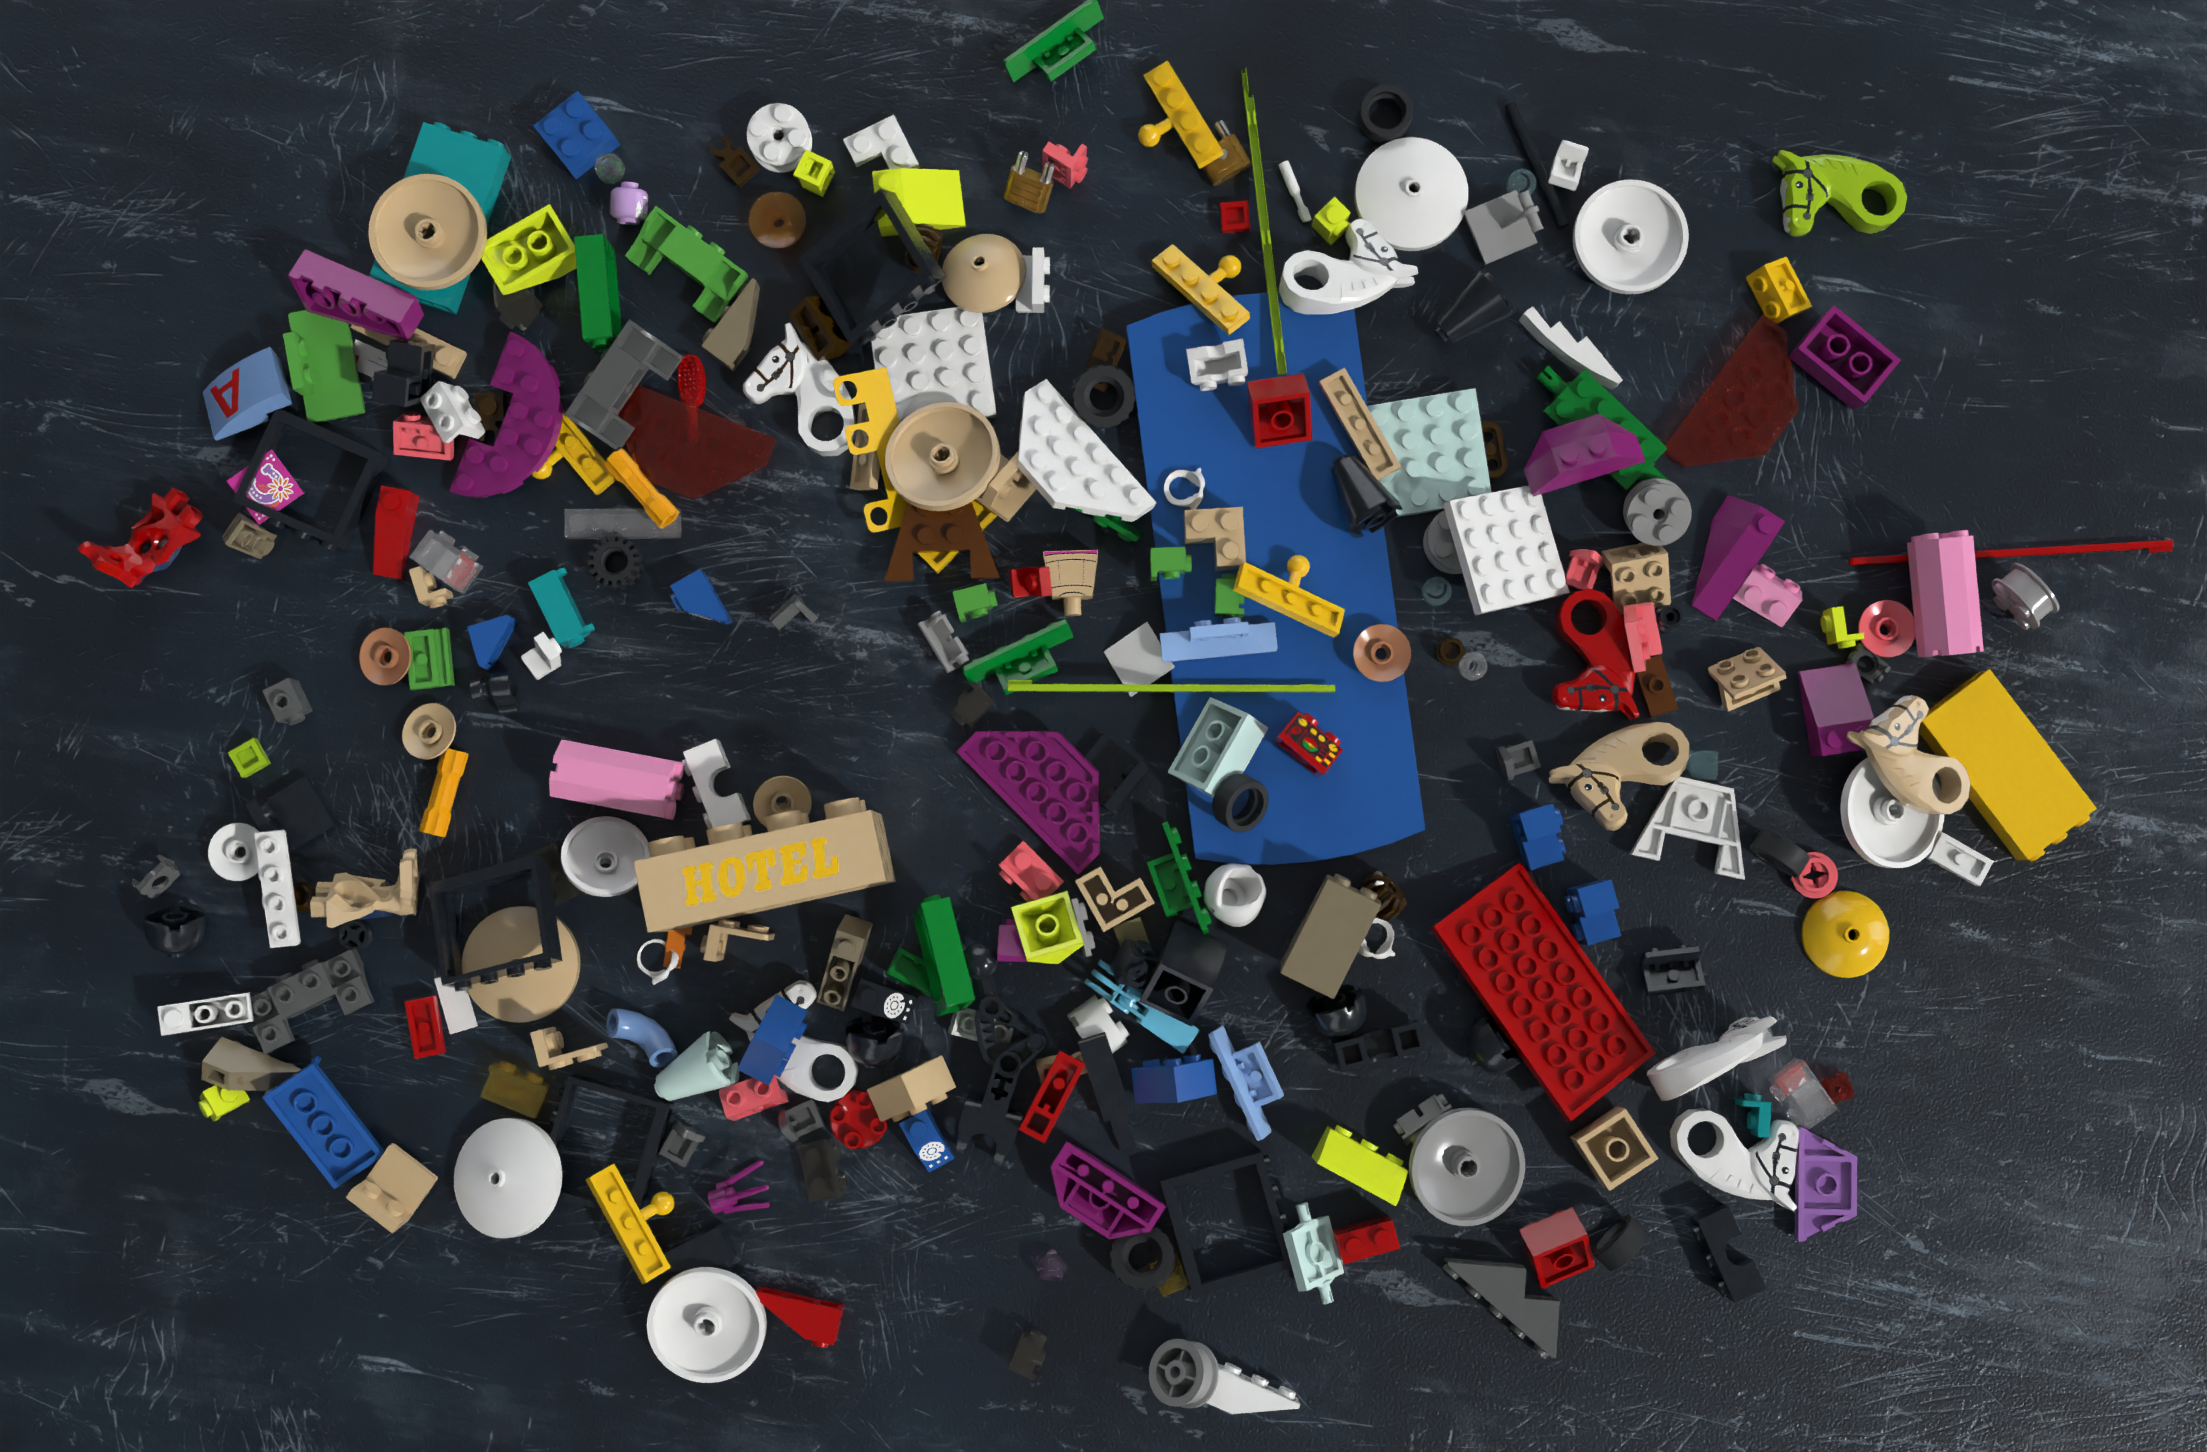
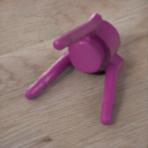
M758 1160L727 1180L716 1183V1189L708 1192L709 1204L714 1214L724 1211L726 1215L736 1211L755 1210L770 1206L769 1202L735 1205L738 1203V1199L768 1190L769 1185L754 1187L738 1193L735 1192L733 1187L728 1188L734 1182L763 1165V1160Z

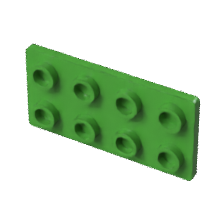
M306 310L289 313L291 332L284 333L283 338L293 390L303 395L307 421L315 424L364 414L365 405L350 324L313 314Z

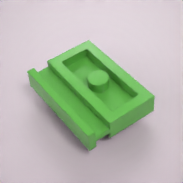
M449 629L404 632L411 648V663L408 669L410 690L455 686Z

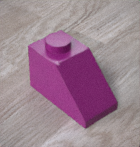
M1006 919V925H999L997 961L1027 962L1015 919Z

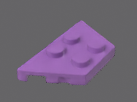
M1797 1127L1799 1130V1141L1795 1166V1204L1797 1205L1795 1209V1240L1803 1242L1807 1240V1237L1819 1231L1824 1232L1834 1227L1838 1222H1845L1857 1216V1156L1837 1147L1835 1144L1811 1133L1803 1127Z

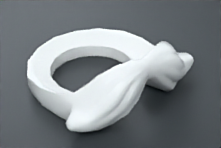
M1198 468L1195 472L1176 470L1170 473L1164 483V494L1171 504L1190 507L1191 510H1196L1203 499V488L1205 486L1201 468ZM1183 477L1200 487L1199 493L1184 500H1178L1171 495L1169 485L1173 479Z
M1375 918L1373 923H1379L1385 927L1387 938L1376 954L1370 952L1365 939L1358 952L1365 957L1373 956L1376 959L1395 956V952L1392 951L1394 941L1392 926L1387 921Z
M661 939L647 941L640 947L637 954L638 967L652 978L653 985L665 980L669 972L677 966L679 960L678 954L671 950L672 959L667 970L653 972L643 967L640 960L641 951L647 944L653 942L665 945V941Z

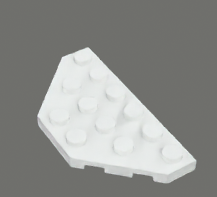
M1047 379L1025 392L1022 402L1023 410L1016 466L1053 508L1065 510V507L1081 509L1082 513L1105 517V514L1120 516L1121 520L1130 522L1137 520L1154 508L1156 501Z

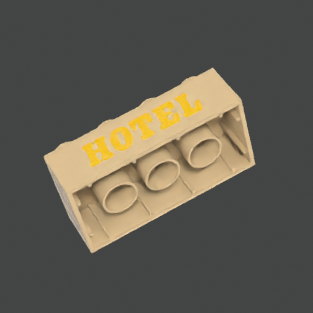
M859 797L824 804L826 820L810 823L808 813H801L800 810L767 816L765 820L768 832L757 835L752 834L751 825L742 826V823L706 830L709 845L697 848L695 847L694 837L684 838L683 835L648 842L650 858L633 861L648 933L682 929L896 882L882 814L873 810H866L865 800L859 801Z

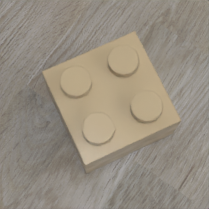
M1618 1105L1570 1136L1571 1141L1601 1187L1608 1191L1658 1159L1628 1111Z

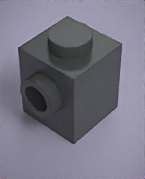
M287 678L262 690L277 722L294 725L305 720V715L313 711L299 680Z

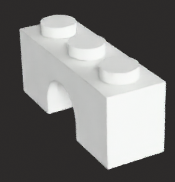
M714 739L684 751L683 753L686 758L682 760L685 764L684 769L688 776H693L696 786L692 787L698 803L703 802L707 813H704L703 817L708 829L735 823L744 824L752 821L740 793L721 797L714 789L716 775L730 768L721 742Z

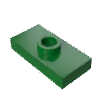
M899 947L885 975L932 998L923 959Z

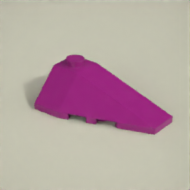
M1729 495L1726 496L1711 520L1709 528L1711 530L1707 545H1705L1702 567L1698 574L1691 607L1713 621H1717L1768 549L1785 521L1760 505Z

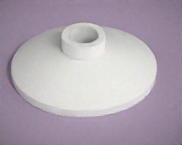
M232 823L222 827L215 833L209 844L208 858L212 868L218 875L231 881H243L258 873L259 865L254 833L259 831L256 828L244 823ZM244 847L246 854L241 858L238 855V850Z

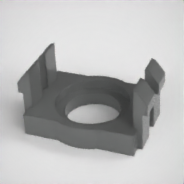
M1858 643L1843 663H1856L1860 678L1870 685L1876 682L1880 683L1884 678L1882 674H1887L1891 669L1889 664L1879 656L1868 651L1862 643ZM1868 656L1872 659L1873 668L1870 672H1862L1858 668L1857 662L1860 657Z
M157 855L161 862L140 883L138 880L132 879L133 887H136L140 894L147 895L152 899L157 898L181 875L174 865L175 862L162 855ZM161 876H167L163 883L152 886L154 880Z

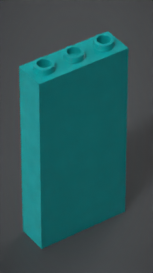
M423 122L404 178L419 174H436L455 180L464 186L477 200L488 225L511 159L510 154L506 151L504 145L496 140L488 139L485 142L477 139L476 135L464 130L457 133L451 131V128L439 122H434V125ZM375 259L369 277L414 295L421 304L457 315L470 274L458 283L443 289L419 290L396 281L384 271Z

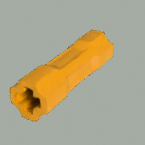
M621 448L613 452L607 458L604 466L644 506L645 512L659 528L663 529L677 519L680 513L665 495L659 493L640 471L639 465L624 449Z
M448 748L440 755L436 779L419 831L446 837L451 819V809L460 778L465 770L468 753Z

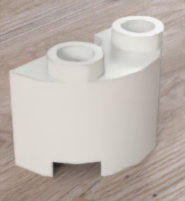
M1243 339L1223 342L1217 346L1186 349L1191 383L1199 385L1200 391L1214 390L1217 388V384L1228 383L1229 386H1236L1245 383L1248 367Z
M1094 995L1067 1014L1082 1039L1105 1032L1112 1054L1128 1043L1126 1038L1130 1035L1121 1021L1116 1024L1109 1016L1113 1010L1104 997L1098 1000L1096 995Z

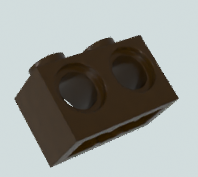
M821 296L805 297L788 314L817 361L837 359L853 345L846 340Z

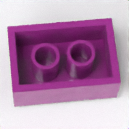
M1835 305L1819 318L1788 355L1791 360L1852 410L1865 404L1901 361V359Z

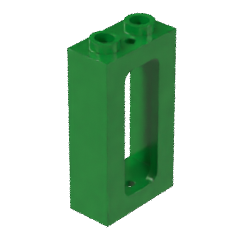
M603 234L574 237L582 336L583 340L594 352H598L601 355L606 348L611 347L622 331L615 250Z
M934 895L924 898V903L919 905L912 917L936 1014L941 1016L965 1010L975 1000L950 897L941 899L940 895Z

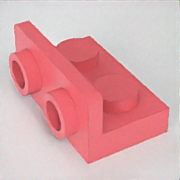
M1048 142L1042 150V172L1046 162H1051L1050 165L1054 163L1055 168L1052 178L1071 189L1074 183H1080L1087 173L1088 168L1085 167L1088 162L1086 157L1087 146L1081 144L1074 156H1071L1070 151L1060 144L1055 146Z
M408 411L393 421L394 455L449 461L454 458V439L450 443L443 442L430 417L421 416L419 412Z
M1653 602L1624 606V624L1634 673L1646 671V660L1651 659L1650 656L1662 654L1661 639Z
M1024 841L999 864L1003 869L999 874L1010 885L1016 882L1023 889L1020 895L1026 902L1050 896L1064 882Z
M774 1075L769 1085L755 1078H750L719 1090L725 1116L732 1121L789 1102L786 1091L779 1087L776 1075Z

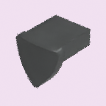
M794 594L769 617V620L780 630L800 611L811 623L816 621L818 617L804 604L797 594Z
M1532 740L1508 748L1501 746L1496 749L1501 771L1507 781L1513 780L1515 775L1541 768Z
M810 1099L788 1110L786 1108L779 1110L780 1130L791 1142H796L800 1140V1136L825 1125L814 1099Z
M674 1120L672 1124L673 1129L659 1154L685 1168L699 1142H703L706 1136L695 1127L685 1122Z

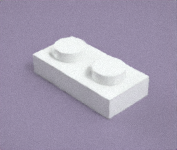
M1941 832L1933 850L1925 857L1974 886H1981L1994 862Z

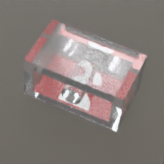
M429 530L410 555V558L451 588L464 594L484 567L476 561L479 556L466 547L462 550L453 545L456 540L443 530L439 534Z
M1794 1058L1767 1077L1772 1085L1769 1087L1771 1093L1779 1102L1783 1101L1789 1109L1786 1111V1114L1796 1126L1800 1125L1811 1129L1838 1110L1804 1060Z

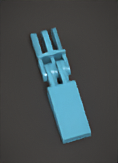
M1100 959L1097 964L1113 975L1110 966ZM1095 969L1092 970L1091 974L1112 989L1111 993L1109 994L1088 978L1084 982L1126 1014L1132 1012L1137 1016L1135 1020L1182 1054L1186 1052L1191 1042L1200 1032L1194 1025L1191 1027L1141 1003L1144 1006L1143 1009L1135 1003L1139 1002L1143 989L1127 986L1122 990L1125 985L1115 984ZM1119 993L1122 994V995H1121L1120 997H1118L1117 1000L1115 1001V998L1117 997V995H1118Z

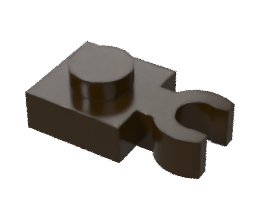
M723 135L721 139L726 148L718 151L712 145L710 149L717 159L724 160L719 165L720 168L740 189L761 170L741 146L734 152L731 141Z
M476 393L475 411L480 415V422L486 431L479 439L482 443H487V435L490 432H495L496 441L500 431L498 423H503L506 415V395L504 393Z

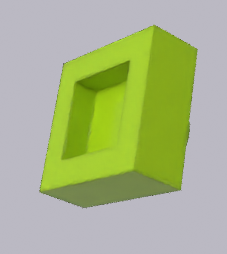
M252 738L228 752L242 778H247L271 764L256 738Z

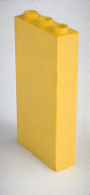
M1990 669L1978 672L1931 707L1925 719L1920 723L1918 732L1937 756L1955 758L1966 768L1970 780L1969 799L2017 861L2029 860L2032 862L2045 854L2044 848L2051 843L2054 845L2064 840L2068 836L2066 833L2068 830L2088 822L2091 819L2089 814L2097 809Z

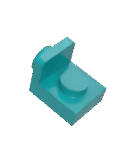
M1744 1093V1098H1735V1104L1752 1107L1751 1112L1747 1114V1128L1750 1129V1134L1757 1137L1770 1138L1771 1102L1762 1100L1761 1094Z

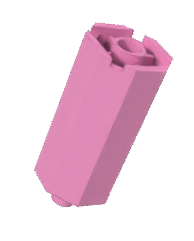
M1968 530L1943 533L1940 534V537L1939 533L1911 537V542L1907 543L1917 656L1932 657L1935 655L1944 656L1983 652L1973 536H1969Z
M561 740L553 758V763L557 764L555 772H550L549 777L551 797L673 820L676 812V800L681 801L684 793V784L680 783V780L684 773L685 764L679 761Z

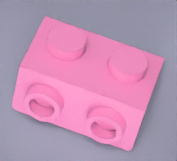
M1756 564L1733 599L1778 626L1783 627L1802 602L1800 586L1790 579H1785L1784 581L1777 577L1775 571L1764 564L1760 566Z

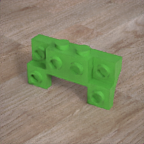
M655 206L645 219L638 237L625 257L648 275L652 273L662 258L677 267L704 287L703 292L693 304V308L717 325L720 322L721 312L726 306H732L734 303L732 300L739 288L749 279L748 274L723 256L725 251L717 244L711 242L708 245L701 240L703 235L694 227L689 225L685 228Z

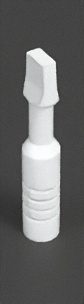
M1284 161L1278 166L1288 191L1294 197L1299 209L1297 212L1302 222H1309L1311 217L1308 208L1305 207L1300 196L1301 190L1289 161Z

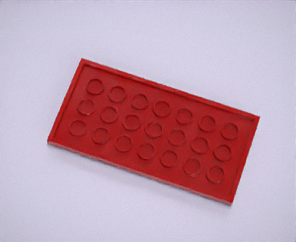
M1521 862L1512 866L1430 928L1566 1122L1575 1119L1656 1054Z

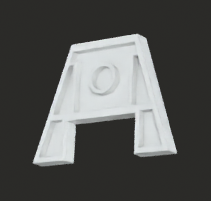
M1679 777L1671 782L1629 855L1660 861L1665 833L1719 845L1714 874L1745 880L1734 789L1684 777Z

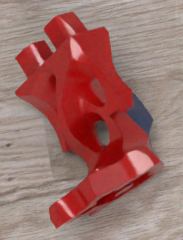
M172 488L165 497L153 493L151 509L142 520L131 527L133 533L129 543L119 547L110 545L103 547L86 541L78 547V550L92 561L96 570L111 575L128 587L133 588L134 585H139L149 574L159 570H166L177 557L183 545L200 537L201 533L195 526L204 516L191 505L187 504L184 507L189 498L180 490ZM147 543H151L152 546L150 550L146 553H143V546Z

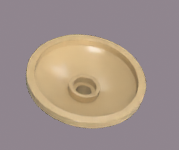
M979 234L961 241L949 252L942 266V271L946 276L942 280V285L949 299L961 309L974 313L992 312L1008 305L1019 294L1026 278L1025 261L1020 250L1010 240L995 234ZM984 262L981 266H976L977 263Z

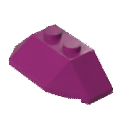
M1597 414L1543 431L1524 468V473L1534 497L1643 463L1645 458L1637 436L1634 433Z
M1067 1141L1051 1165L1060 1208L1108 1239L1150 1232L1166 1205L1144 1188L1092 1154Z

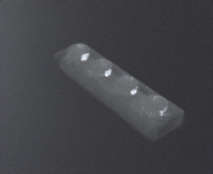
M644 508L565 509L564 537L566 539H601L603 537L608 539L611 535H615L616 537L621 536L626 539L681 538V510L677 508L680 512L677 519L672 524L661 529L648 516Z

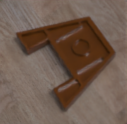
M972 502L947 511H929L908 503L884 580L885 583L913 582V553L970 551L971 579H1000Z

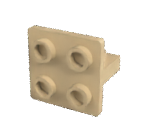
M1018 452L1010 461L1000 454V463L994 479L990 482L987 489L976 498V500L1006 522L1010 521L1036 490L1034 485L1016 466Z
M1760 647L1746 650L1742 654L1722 660L1708 668L1709 675L1719 685L1722 705L1728 712L1781 690L1779 681L1786 679V672Z

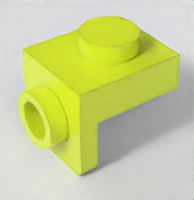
M1843 606L1823 611L1821 628L1826 633L1828 645L1838 644V649L1856 646V641L1865 639L1864 633L1847 635Z
M214 1085L201 1093V1101L198 1102V1105L206 1118L210 1116L213 1122H215L222 1115L249 1102L250 1099L245 1091L226 1090Z

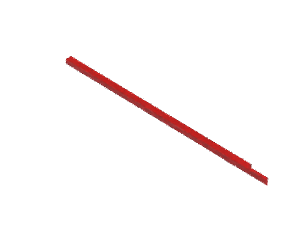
M2173 540L1984 550L1975 551V559L2141 550L2143 548H2148L2149 553L2172 552L2174 543ZM1908 555L1849 559L1850 566L1909 563Z

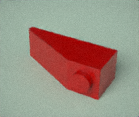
M381 486L375 514L374 575L400 580L404 578L420 496L409 490Z
M1059 1050L1026 1112L1019 1130L1045 1143L1086 1064Z
M762 1286L756 1289L755 1292L760 1302L804 1339L811 1340L812 1345L828 1348L829 1344H835L845 1305Z

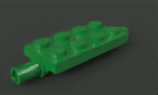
M1549 365L1539 374L1536 379L1554 395V401L1543 413L1557 426L1600 414L1637 436L1645 462L1608 473L1625 491L1637 479H1667L1654 467V462L1668 448L1585 369L1571 383H1566Z

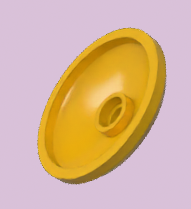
M1837 891L1819 898L1811 905L1803 919L1801 939L1808 958L1817 968L1835 977L1852 978L1868 973L1883 959L1889 944V927L1882 910L1871 899L1856 892ZM1851 929L1856 933L1853 940H1850L1848 937V932Z

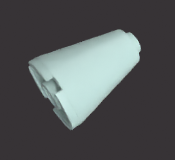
M715 1031L704 1033L656 1076V1083L654 1084L656 1093L659 1097L672 1101L728 1087L738 1082L737 1062L732 1064L729 1055L733 1054L731 1047L719 1033Z

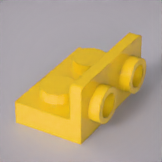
M1787 256L1763 265L1746 277L1770 326H1775L1783 320L1812 307Z

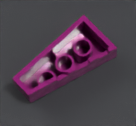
M306 249L288 274L306 311L406 341H409L424 316L420 304L414 295Z

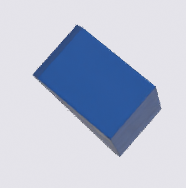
M504 615L467 627L478 666L489 671L493 669L518 620Z

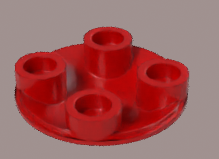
M864 1090L846 1093L844 1097L839 1098L835 1102L830 1112V1127L834 1136L850 1149H862L874 1145L882 1138L887 1129L888 1119L880 1121L868 1092Z

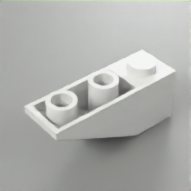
M250 992L158 1006L161 1036L253 1022Z
M1227 1362L1224 1366L1218 1364L1219 1377L1217 1387L1212 1397L1206 1402L1231 1414L1299 1409L1300 1402L1295 1397L1296 1393L1284 1386H1280L1279 1389L1268 1385L1269 1381L1256 1374L1248 1377L1241 1373V1368Z

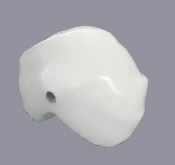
M1229 863L1218 867L1208 877L1205 884L1204 902L1214 917L1230 926L1241 927L1249 924L1257 917L1266 898L1267 889L1261 875L1256 873L1250 865Z

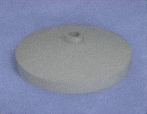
M1478 1108L1453 1109L1434 1118L1418 1135L1409 1158V1178L1417 1199L1436 1218L1457 1226L1480 1225L1502 1214L1517 1197L1525 1174V1156L1516 1133L1496 1115Z

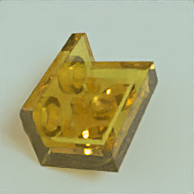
M505 1061L490 1065L488 1068L490 1074L480 1097L531 1118H537L550 1087V1084L543 1082L544 1077L532 1072H527L526 1075L516 1071L517 1066Z

